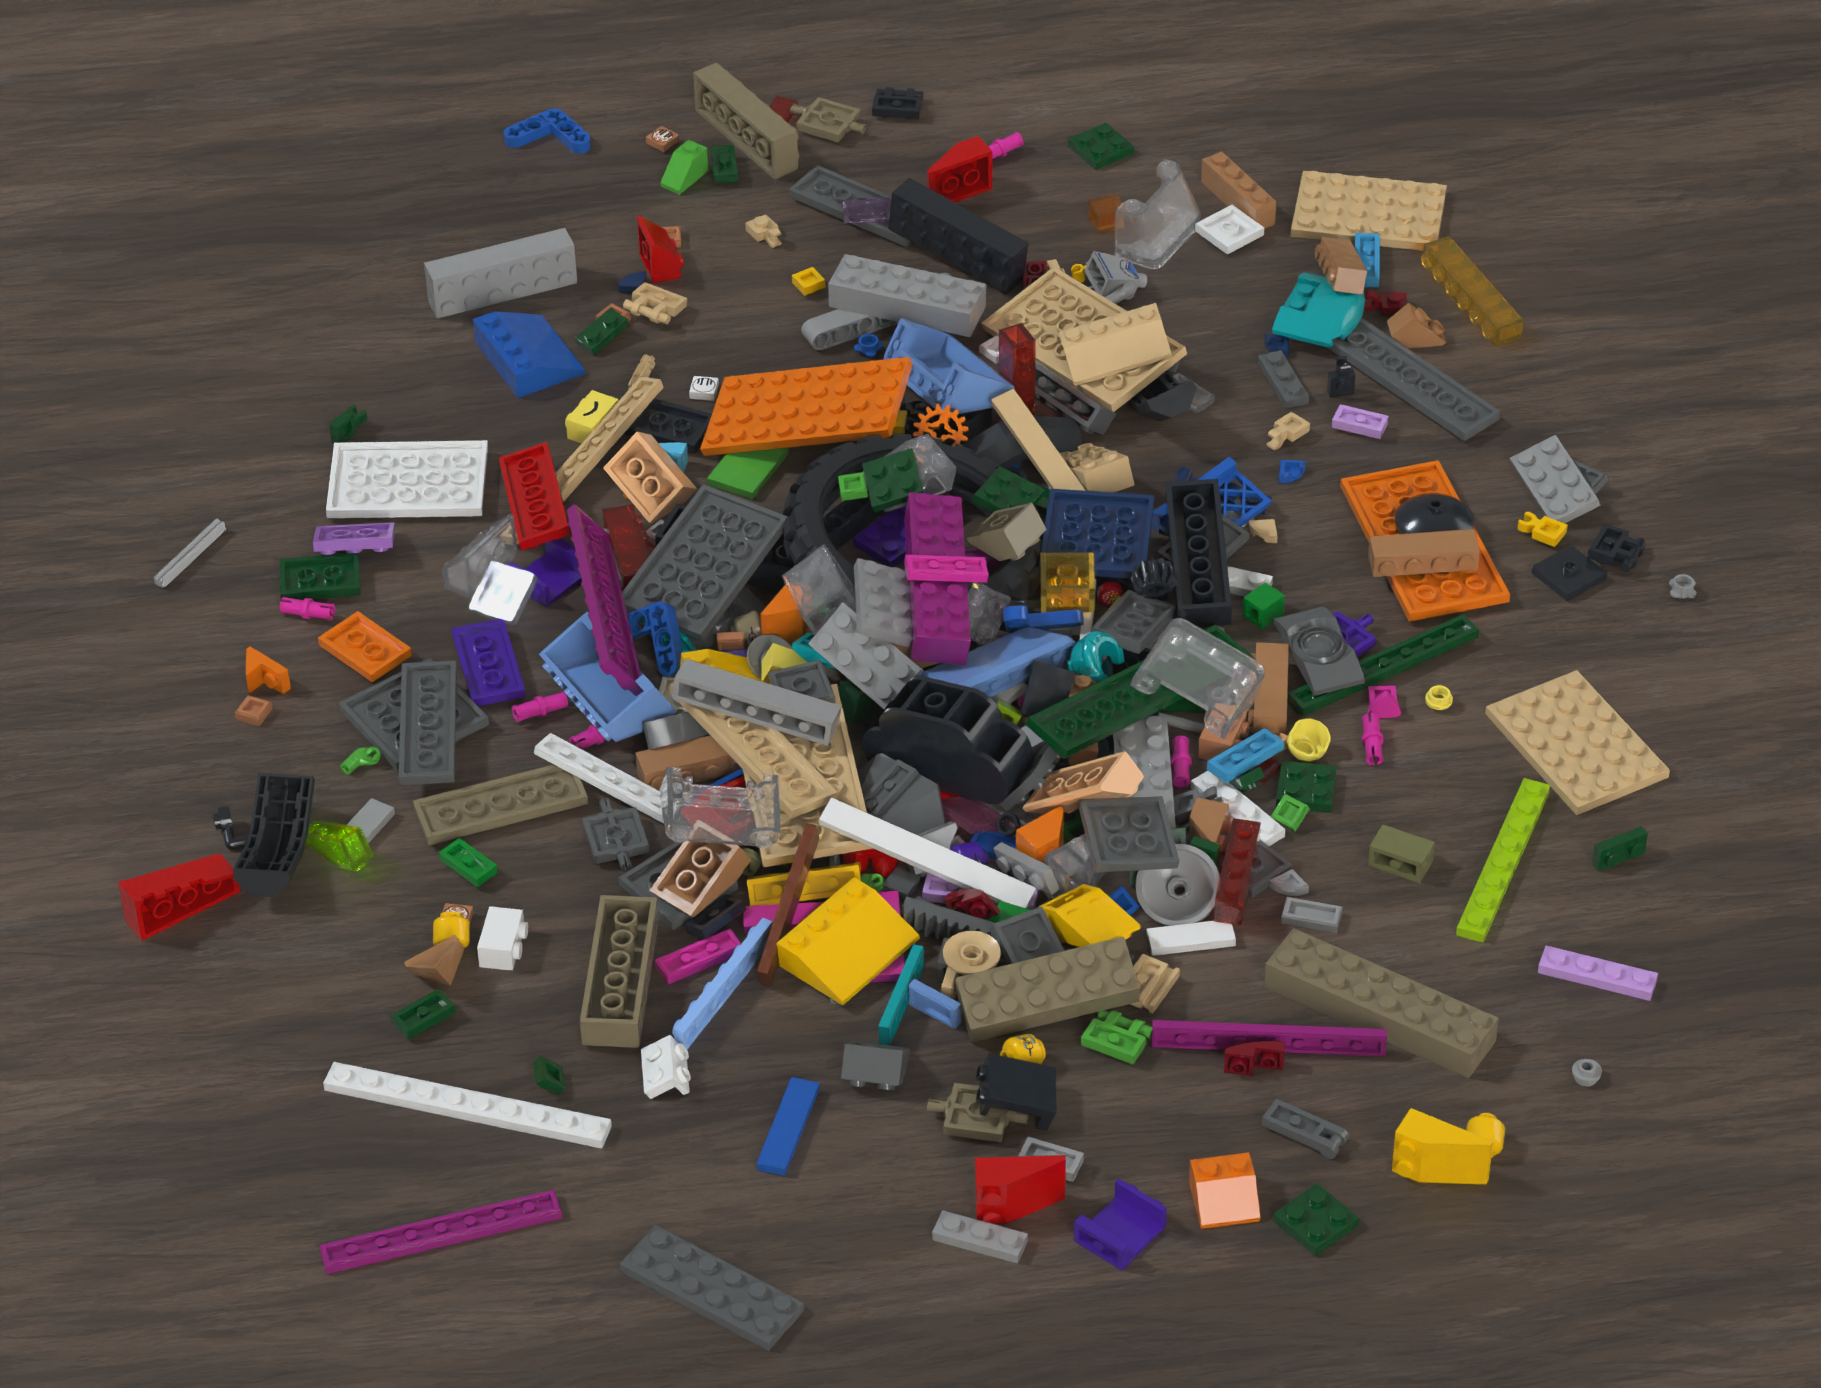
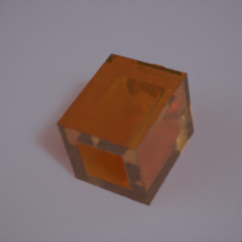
M1115 193L1088 200V220L1097 233L1125 225L1127 208L1125 203L1121 202Z

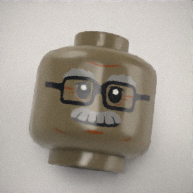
M755 610L736 616L733 620V625H730L731 632H744L745 649H748L755 638L762 635L761 616Z

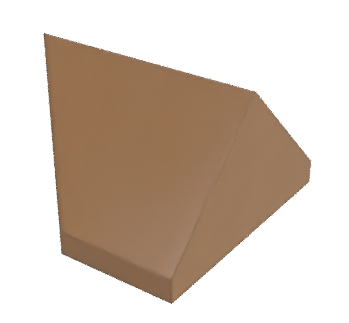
M454 935L404 963L414 976L451 986L465 948Z

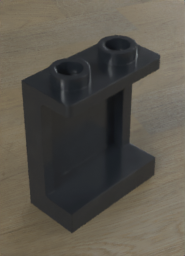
M988 1053L984 1063L979 1064L976 1071V1081H979L976 1103L980 1104V1115L986 1116L991 1107L1036 1116V1128L1047 1131L1057 1113L1056 1068Z

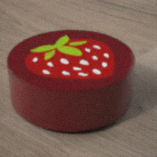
M1113 581L1103 583L1097 590L1098 601L1100 605L1106 608H1110L1119 597L1124 595L1122 586Z

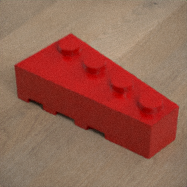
M220 853L118 882L125 922L141 941L240 892L239 884L233 877V867Z

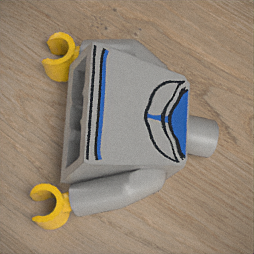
M1093 251L1090 260L1086 262L1085 266L1075 264L1071 268V274L1075 280L1080 283L1086 280V273L1094 290L1115 304L1122 300L1133 298L1137 288H1145L1147 284V275L1137 273L1129 259Z

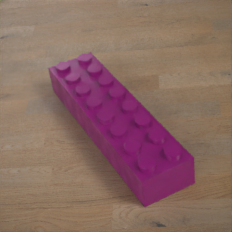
M909 492L904 514L906 555L965 557L961 497ZM909 580L913 637L911 642L912 660L966 665L971 643L967 582Z

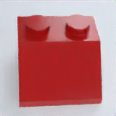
M637 216L639 256L652 283L681 278V267H684L682 254L677 253L675 240L673 238L670 239L664 228L643 216Z

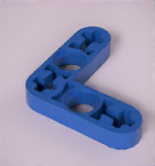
M556 108L541 112L504 130V143L511 148L521 147L551 133L574 153H585L591 148L590 135L566 113Z
M655 602L628 613L627 616L633 641L652 633L659 672L665 677H675L680 669L681 653H683L675 608L669 603ZM644 616L646 623L644 628L640 629L638 622ZM669 633L671 640L669 645L665 647L663 639Z
M1027 606L1003 608L1004 624L1007 632H1015L1024 627L1047 630L1084 625L1082 610L1029 614Z

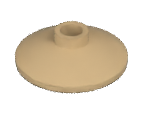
M964 931L955 934L947 940L943 948V959L946 965L953 971L963 975L993 969L998 964L1001 956L998 942L992 936L979 931Z

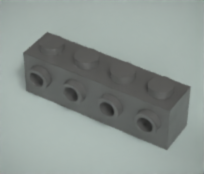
M1033 359L1030 360L1018 380L1028 387L1027 392L1039 399L1042 396L1046 399L1044 402L1046 405L1056 411L1058 409L1062 410L1063 417L1073 418L1074 421H1078L1081 423L1079 427L1091 435L1094 431L1104 435L1116 416L1115 412L1103 406L1046 365Z

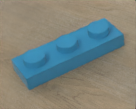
M1355 233V250L1367 269L1364 287H1379L1380 234Z
M1264 728L1208 760L1206 770L1225 783H1228L1283 751L1285 741Z

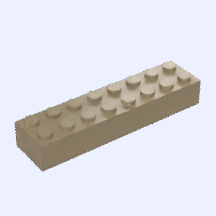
M1295 928L1292 929L1265 964V988L1352 1027L1387 1029L1388 1043L1467 1078L1472 1075L1496 1042L1498 1017Z

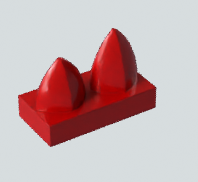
M874 848L842 854L844 864L860 862L861 875L865 873L868 863H872L875 873L880 874L885 879L892 873L896 864H899V859Z

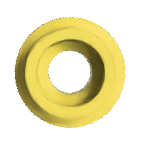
M1437 685L1431 687L1427 692L1425 702L1432 709L1444 710L1452 705L1453 697L1447 687Z

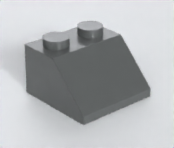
M858 1041L845 1043L841 1079L849 1080L848 1085L866 1087V1082L877 1083L878 1089L895 1090V1085L900 1086L903 1084L911 1048Z

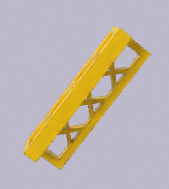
M860 862L809 869L799 901L831 897L853 877L862 882ZM789 872L749 877L747 879L750 906L779 904Z

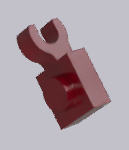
M1365 291V299L1372 301H1365L1364 310H1381V315H1394L1407 305V293L1395 291L1382 292L1380 296L1376 291Z

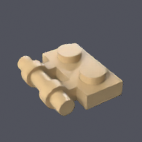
M644 282L632 292V301L625 300L623 308L630 310L633 315L648 317L650 321L657 324L660 322L669 324L671 316L675 317L687 307V298Z

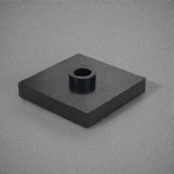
M1572 545L1533 565L1531 572L1566 601L1587 591L1607 578L1605 570Z

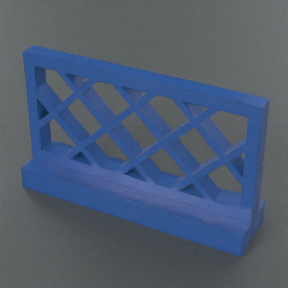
M1228 457L1198 479H1218L1220 495L1224 496V504H1221L1223 515L1226 516V511L1242 512L1238 520L1230 519L1240 527L1271 505V500L1236 469V462L1231 457ZM1236 479L1243 485L1242 490L1227 489V484ZM1227 496L1242 497V505L1227 504ZM1245 497L1257 498L1261 503L1257 506L1245 505ZM1166 503L1153 511L1152 527L1158 533L1163 531L1169 536Z

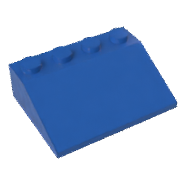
M495 311L473 319L475 343L517 398L586 374L583 366L543 315Z

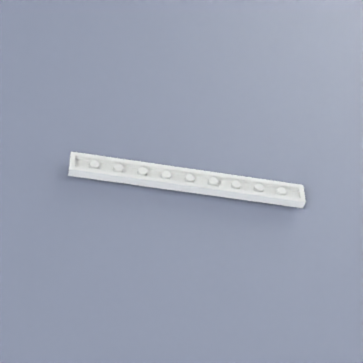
M333 1062L323 1082L324 1091L601 1149L612 1127L611 1119L338 1062Z

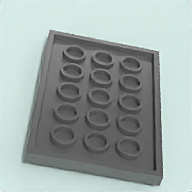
M703 484L623 590L622 595L626 610L633 612L655 602L669 603L675 608L679 632L704 641L783 534V524L788 516Z

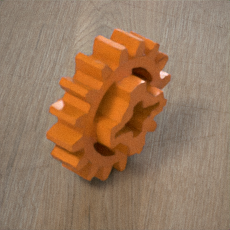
M936 404V410L934 411L927 407L928 414L926 416L920 413L918 415L922 420L921 423H914V427L919 429L918 432L913 433L915 438L923 440L924 433L931 435L933 438H938L937 433L933 430H939L941 426H944L945 431L949 434L938 438L943 439L942 444L953 441L954 443L951 446L955 447L956 444L961 445V441L968 442V438L963 435V433L969 431L968 427L962 426L966 421L965 417L958 419L959 410L956 409L953 413L950 412V405L948 404L944 410H941L939 404ZM941 415L938 421L932 424L927 423L931 418ZM950 418L957 424L958 432L950 428Z

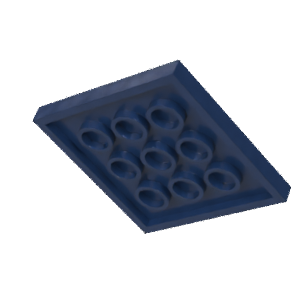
M1050 488L1045 521L1047 530L1043 535L1039 570L1041 573L1131 579V572L1134 570V566L1142 564L1143 560H1148L1155 495Z

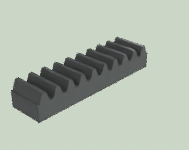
M906 897L901 917L916 932L921 929L924 930V936L926 937L931 933H935V939L939 940L942 936L951 938L955 934L964 931H979L994 938L990 930L991 926L995 924L994 922L910 897ZM1001 952L1000 959H1004V956H1003L1002 952Z

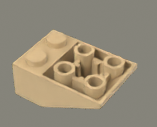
M1086 443L1078 446L1076 451L1060 453L1086 491L1115 493L1135 485L1128 456L1117 453V451H1110L1105 449V447H1097L1092 443Z

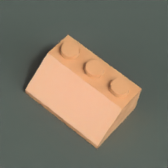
M636 432L603 467L649 523H653L670 514L676 504L683 505L697 490L695 485L654 437L646 433Z

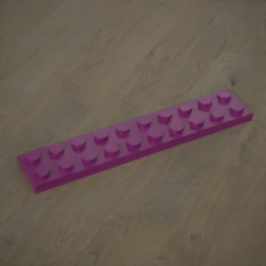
M574 504L567 509L568 525L572 531L571 539L576 549L574 554L578 559V571L583 581L581 585L586 595L585 602L589 609L588 617L593 627L591 632L596 641L595 649L600 659L598 664L606 675L611 674L617 680V683L623 690L626 691L628 689L637 696L643 692V689L635 682L641 676L609 534Z

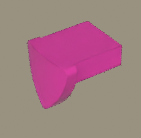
M1368 686L1369 717H1371V713L1377 714L1379 718H1392L1401 715L1395 686Z

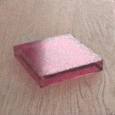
M964 797L942 799L945 817L955 822L967 832L974 834L998 831L996 823L1000 814L985 804ZM1006 820L1004 824L1008 826L1010 821Z

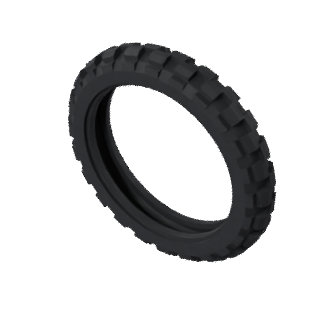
M893 434L888 439H882L880 435L859 439L856 445L853 442H848L835 447L829 453L819 456L806 467L805 473L799 474L790 487L783 510V515L788 516L783 524L782 534L787 557L790 562H794V570L804 585L808 586L809 589L813 588V591L816 592V597L829 608H839L842 603H845L856 613L854 566L836 550L826 533L823 523V515L827 509L841 497L838 476L864 472L863 463L912 448L915 452L922 484L954 493L976 506L989 517L993 512L974 503L973 497L979 488L998 469L999 465L987 457L980 459L974 456L973 450L959 444L952 447L942 444L943 439L925 436L923 440L913 439L911 434ZM1035 505L1034 507H1035V509L1037 510V512H1038V514H1039V516H1040V518H1041V514H1040V512H1039L1037 506ZM1044 533L1039 537V542L1025 550L1023 557L1015 561L1006 559L1000 569L988 577L987 583L980 582L967 587L971 636L990 629L991 625L995 626V622L998 625L1004 622V617L997 613V610L1005 608L997 607V603L1000 600H1015L1018 597L1031 600L1035 596L1036 589L1041 585L1045 574L1039 570Z

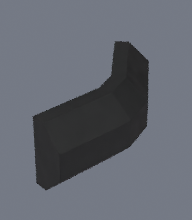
M1166 370L1127 402L1140 415L1161 422L1190 409L1196 386L1192 379L1180 383Z
M1033 416L1059 453L1076 451L1078 446L1082 445L1081 429L1073 418ZM1004 421L991 426L962 445L973 450L974 456L980 459L987 457L1005 469L1029 459Z
M258 773L248 840L233 868L234 880L250 895L274 897L290 882L303 856L308 836L315 785L313 776Z

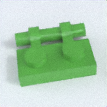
M1101 1010L1098 1013L1097 1019L1093 1018L1083 1033L1081 1045L1134 1064L1146 1046V1037L1152 1038V1027L1146 1025L1145 1021L1140 1019L1131 1020L1123 1017L1122 1013L1112 1010L1109 1012Z

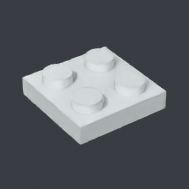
M1230 205L1195 223V231L1226 254L1264 235V227L1234 205Z

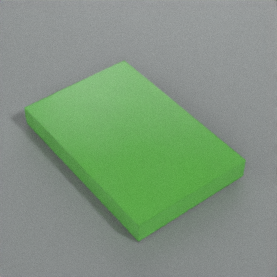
M779 448L726 454L708 476L707 485L753 500L788 456L789 449Z

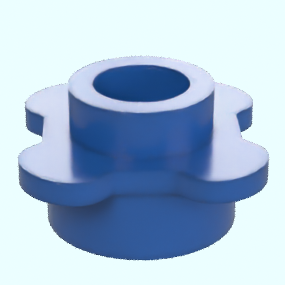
M864 334L859 338V344L854 346V351L857 353L861 352L867 357H874L878 350L883 349L884 345L878 340L877 336Z

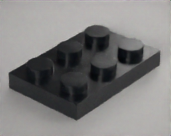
M653 399L625 431V435L632 437L636 432L652 435L658 443H687L688 452L695 453L703 442L712 414Z

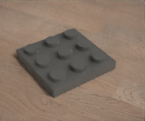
M1163 796L1080 800L1079 811L1095 872L1178 868L1180 861Z
M681 838L619 877V885L633 897H657L649 890L686 838ZM736 881L707 907L724 895H730L738 890V882ZM657 897L659 920L672 931L692 919L686 913Z

